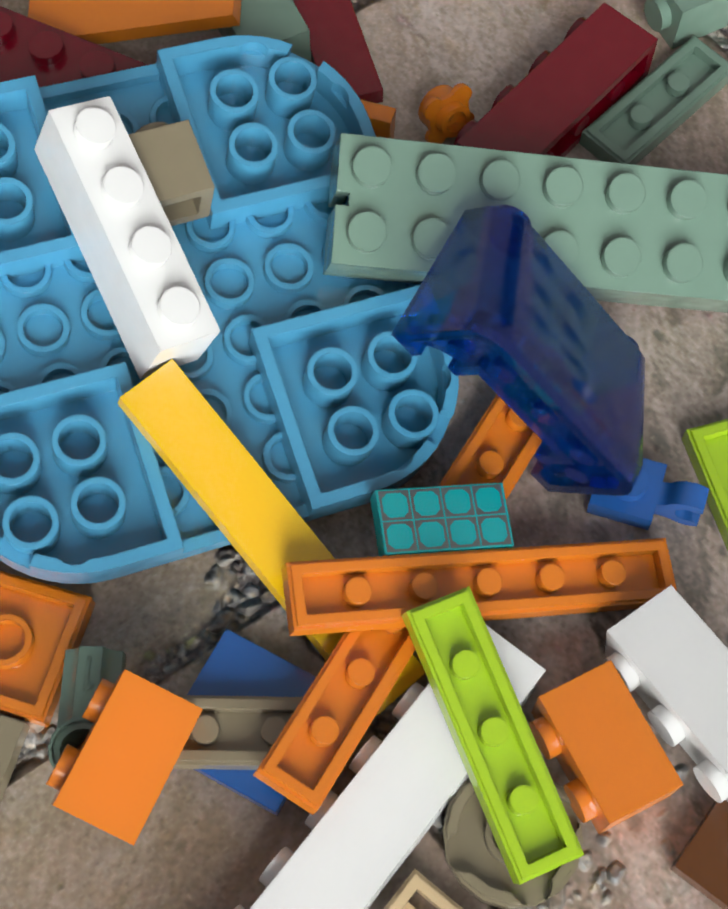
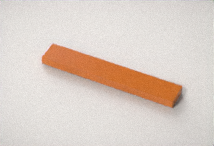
M666 538L286 562L281 569L289 637L404 628L406 625L401 615L406 611L468 586L472 591L484 621L638 609L670 585L677 591Z

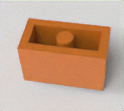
M611 660L538 696L531 711L535 720L529 723L538 748L546 759L557 758L569 780L568 783L563 785V788L571 802V808L582 823L591 820L598 834L670 797L684 785Z
M126 669L120 673L115 684L102 678L82 715V718L94 723L80 750L69 744L66 745L46 782V785L58 790L51 804L134 846L203 709Z

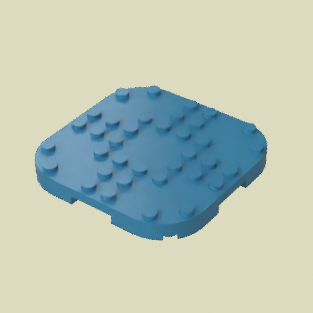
M232 35L157 50L155 64L39 88L35 75L0 82L1 562L17 571L42 580L65 584H87L120 578L231 544L117 404L123 394L145 378L140 379L34 150L47 113L51 109L110 96L128 134L135 133L139 128L153 122L172 124L189 120L215 189L208 217L171 227L218 324L220 333L198 360L179 367L305 522L370 503V497L375 490L400 488L422 468L438 447L455 412L459 389V372L452 339L431 283L414 284L323 275L327 219L333 210V207H328L332 151L341 133L376 137L369 116L356 92L325 61L318 67L307 59L291 53L293 44L278 39L252 35ZM348 196L344 201L343 205H347Z

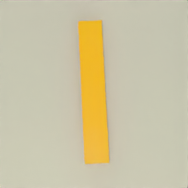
M173 359L119 398L117 404L286 611L281 572L284 564L295 561L335 559ZM344 632L306 635V637L323 658L327 660ZM414 655L411 656L376 716L425 674L423 666Z

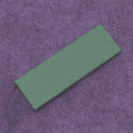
M692 36L583 130L579 144L600 161L636 165L728 84V61L697 37Z

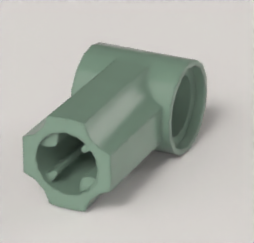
M79 646L75 649L65 650L57 729L52 734L48 745L49 761L53 768L67 744L76 748L86 739L94 723L82 718V715L101 679L104 678L115 684L120 673L126 669L127 657L123 651L111 650L103 646Z

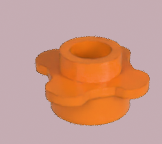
M459 83L453 88L449 85H439L431 89L424 96L419 106L418 115L420 121L428 128L425 134L427 142L442 144L447 137H456L460 130L475 118L469 109V99L472 96V90L468 85Z

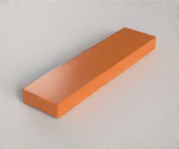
M29 0L28 17L92 43L104 44L240 26L241 0Z

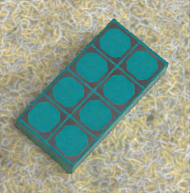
M503 483L375 490L370 497L379 556L512 548L514 546Z

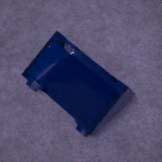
M510 205L485 206L465 210L391 335L412 356L422 355L426 346H429L453 357L447 368L455 376L479 375L542 440L534 455L538 460L530 474L548 492L612 496L628 495L632 492L643 470L646 365L645 358L639 350L637 342L626 335L532 227L530 219L524 212Z

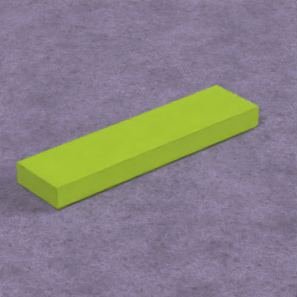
M468 586L401 615L513 884L521 885L583 856V850L470 587Z

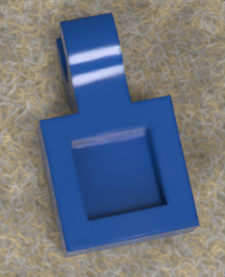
M605 447L586 513L649 530L654 514L684 525L697 527L700 514L704 512L709 488L688 481L663 482L667 464Z

